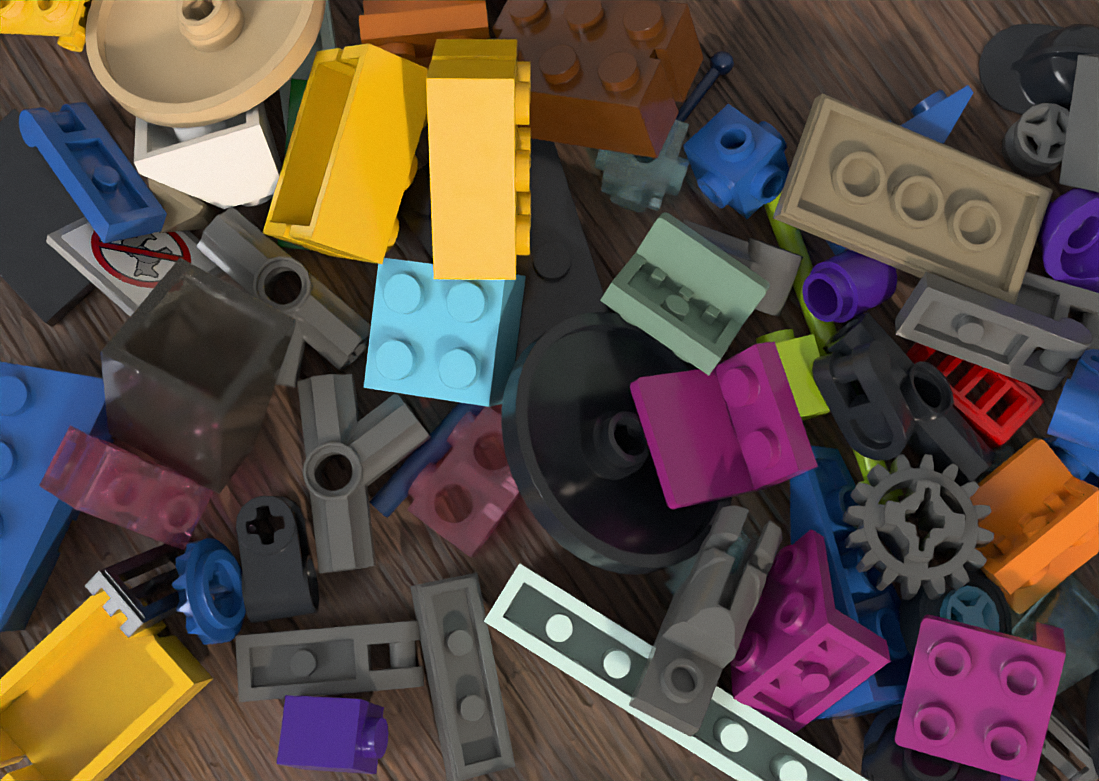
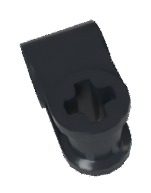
M259 496L249 500L241 508L236 518V532L242 564V594L250 622L258 623L317 613L319 610L318 580L310 554L306 518L303 510L295 501L287 497ZM270 512L272 516H283L285 521V529L275 531L274 538L271 533H261L259 528V522L268 519Z

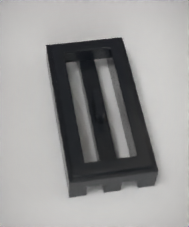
M171 540L99 570L87 582L85 587L93 596L104 591L107 593L110 599L102 607L110 617L120 612L127 617V620L120 629L129 638L180 612L176 611L180 601L178 591L145 607L141 604V602L173 588L172 582L179 578V574L175 568L131 589L124 582L165 565L169 561L176 565V558L185 554V552L176 541Z

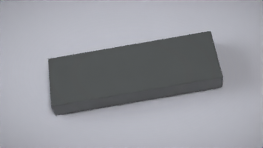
M473 573L410 586L416 620H418L420 641L447 781H462L515 767L488 625L484 622L486 615L478 574Z

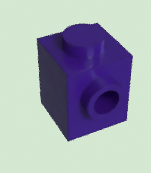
M285 695L277 764L303 770L377 774L378 759L384 756L388 744V724L383 717L384 707L362 699Z

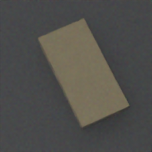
M822 93L814 99L773 219L922 278L925 272H929L1015 305L1053 190Z

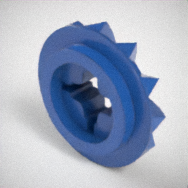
M206 538L188 543L185 554L176 558L175 566L179 578L172 582V586L178 591L180 600L176 611L184 612L186 615L185 627L188 634H198L204 645L229 642L241 630L246 613L242 594V569L231 551L216 539Z

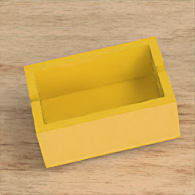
M436 39L426 77L434 279L516 280L517 255H530L531 127H518V125L530 124L531 62L517 61V39Z
M369 43L344 47V50L335 48L316 51L262 234L333 257L383 264L385 253L393 247L398 235L399 221L396 216L403 192L411 185L415 177L418 165L415 152L422 128L428 124L426 88L428 68Z
M125 583L129 589L132 588L129 583ZM104 591L95 596L92 595L0 679V768L20 762L25 756L33 763L32 765L7 773L0 781H104L201 691L213 677L176 636L160 638L157 636L166 627L163 621L128 638L120 629L127 620V617L122 612L110 617L102 607L110 599L107 593ZM145 601L141 602L144 607L147 606Z

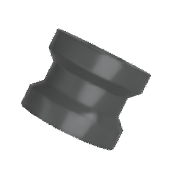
M1042 103L1032 106L1006 131L1002 139V154L1006 164L1014 172L1024 177L1037 178L1050 173L1062 163L1070 112L1057 104ZM1027 137H1033L1038 145L1037 151L1031 145L1030 140H1027Z

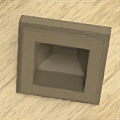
M148 178L150 191L167 213L162 231L159 233L206 229L218 215L195 196Z

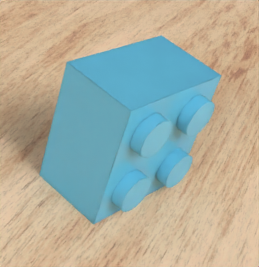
M384 258L383 264H378L364 388L487 407L502 404L505 387L515 364L526 276L516 275V280L434 279L433 264Z

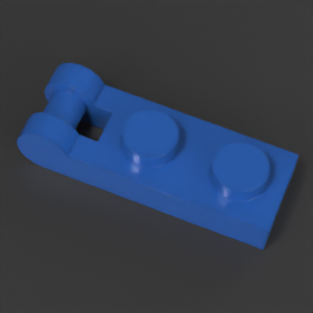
M85 102L68 103L62 105L60 111L50 113L43 107L21 111L19 115V128L24 142L29 147L38 148L103 243L162 231L167 215L166 211L89 105Z

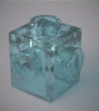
M675 119L658 158L599 149L594 168L604 171L601 191L611 194L610 200L624 209L645 212L648 207L659 211L665 194L669 193L678 196L690 160L679 157L689 124Z

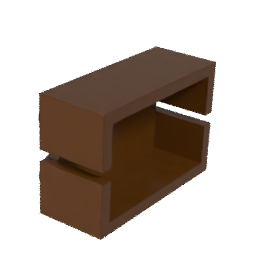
M507 0L492 28L497 39H517V61L531 62L530 124L518 125V127H531L532 139L658 158L679 113L675 101L684 102L704 59L690 10L686 3L657 0Z

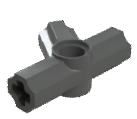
M231 206L226 212L217 215L203 231L201 240L196 248L255 298L240 377L297 388L306 342L341 372L351 363L355 362L369 346L371 324L312 275L300 262L292 258L267 235L262 234L263 232L234 207ZM287 275L300 276L302 288L298 298L292 303L285 305L277 304L273 296L277 281Z
M352 374L320 375L297 381L306 454L303 477L306 486L310 490L319 574L375 567L377 564L367 486L431 437L397 393L359 420L355 377ZM337 457L348 458L353 468L349 484L343 489L329 491L322 480V472L325 465L331 459Z

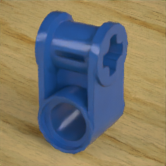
M1099 349L1086 350L1079 358L1071 379L1067 378L1047 434L1098 452Z

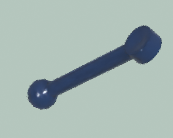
M719 51L711 57V68L679 108V113L658 157H663L670 153L673 136L718 77L726 75L732 70L734 60L730 53Z

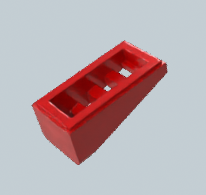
M916 342L905 354L915 364L917 362H925L936 349ZM948 355L936 368L946 378L963 359ZM964 360L971 369L954 387L950 385L954 399L953 407L991 449L999 447L1008 441L1044 403V400L1025 382ZM983 378L990 387L973 404L965 396ZM1002 397L1010 405L994 421L986 413Z

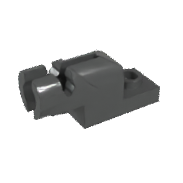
M736 505L723 507L717 514L710 533L703 541L689 576L677 588L629 702V706L689 737L700 730L722 669L736 656L746 626L758 604L766 583V576L773 565L783 538L781 528L769 520L764 526L759 540L751 539L746 544L736 570L733 574H729L735 558L726 554L725 551L739 537L749 512L748 509Z

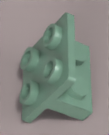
M663 212L651 227L636 253L611 282L600 301L617 314H620L626 322L638 326L667 346L677 357L693 364L707 375H710L742 325L765 296L770 284L767 280L669 213Z

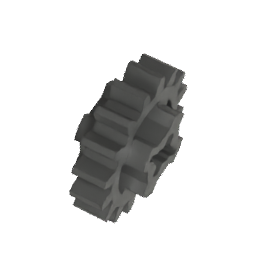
M925 454L916 468H911L905 455H899L892 462L890 473L884 467L877 464L867 475L870 485L859 482L850 496L860 506H850L843 514L842 521L857 527V530L849 534L845 539V548H862L865 555L855 568L859 573L873 567L880 572L876 588L880 591H883L893 581L901 583L900 591L903 600L909 601L913 598L920 586L924 587L925 593L930 600H936L945 593V582L957 591L970 581L966 570L976 572L986 563L987 559L975 548L985 547L994 539V533L978 527V523L984 520L992 511L990 506L987 505L973 506L970 498L979 488L975 481L967 483L962 487L954 482L958 471V466L952 463L942 473L934 471L932 455ZM907 488L902 502L887 501L885 505L878 504L880 499L886 494L897 489ZM915 511V518H918V528L929 532L920 542L919 537L916 536V525L906 522ZM880 541H883L886 544V546L890 549L895 558L888 553V551L884 548ZM949 549L956 550L952 558L945 564L928 568V562L933 558L934 551L947 552Z

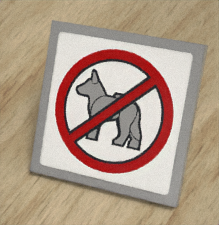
M83 217L48 234L46 242L139 325L226 275L222 269L196 248L200 240L189 230L167 233L156 232L103 243L86 217Z

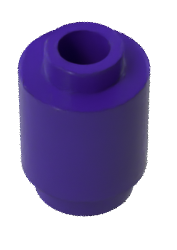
M848 249L817 264L812 269L803 284V299L808 310L817 319L825 322H846L889 300L897 287V273L895 267Z

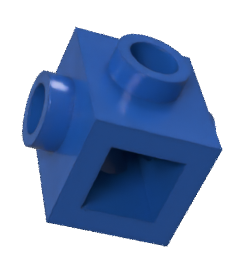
M727 104L683 145L700 190L709 201L719 208L729 205L744 218L748 219L763 204L773 201L783 190L789 173L784 152L787 149V144L784 138L771 124L765 121L757 124L730 104Z

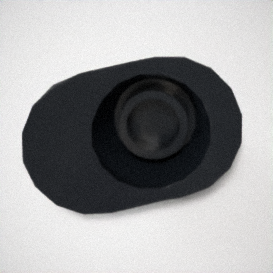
M1016 24L998 32L985 45L978 63L980 82L988 97L1004 110L1023 115L1032 106L1042 103L1057 104L1070 112L1078 55L1099 54V27L1091 24H1072L1067 27L1042 24Z

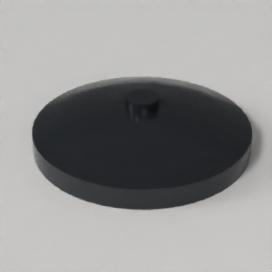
M609 312L584 313L559 322L532 341L522 352L513 366L504 391L501 416L502 438L507 462L518 491L527 507L550 536L572 554L596 567L621 574H648L679 564L699 553L703 541L710 533L717 514L723 507L731 505L732 497L677 509H671L667 505L630 390V384L640 377L698 370V368L677 357L671 349L638 326L626 322L620 314Z

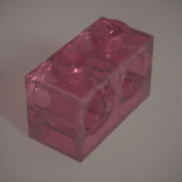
M487 406L483 408L478 416H475L470 411L464 415L447 439V443L454 447L439 468L433 463H429L408 491V494L415 498V500L407 510L471 558L477 555L521 495L508 464L499 470H487L477 463L476 452L481 442L490 437L502 438L501 415ZM450 488H464L473 497L472 512L461 522H446L438 510L440 497Z
M71 425L39 485L77 510L181 550H185L214 492L171 468Z

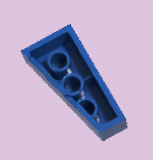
M0 362V632L25 630L61 554L58 551L71 522L77 521L86 501V498L83 496L99 462L104 463L114 442V439L111 437L124 410L129 411L138 392L137 390L116 380Z

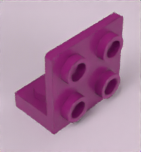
M775 341L758 343L715 366L710 375L698 369L640 377L630 384V390L667 505L671 509L765 490L818 467Z
M809 530L793 545L785 546L776 555L773 565L766 576V583L758 604L746 626L736 656L730 662L733 699L750 706L794 734L890 662L888 645L885 639L835 609L824 537L814 530Z
M930 614L925 615L922 618L895 735L896 744L1018 780L1034 781L1066 657L1064 629L1036 622L1031 641Z

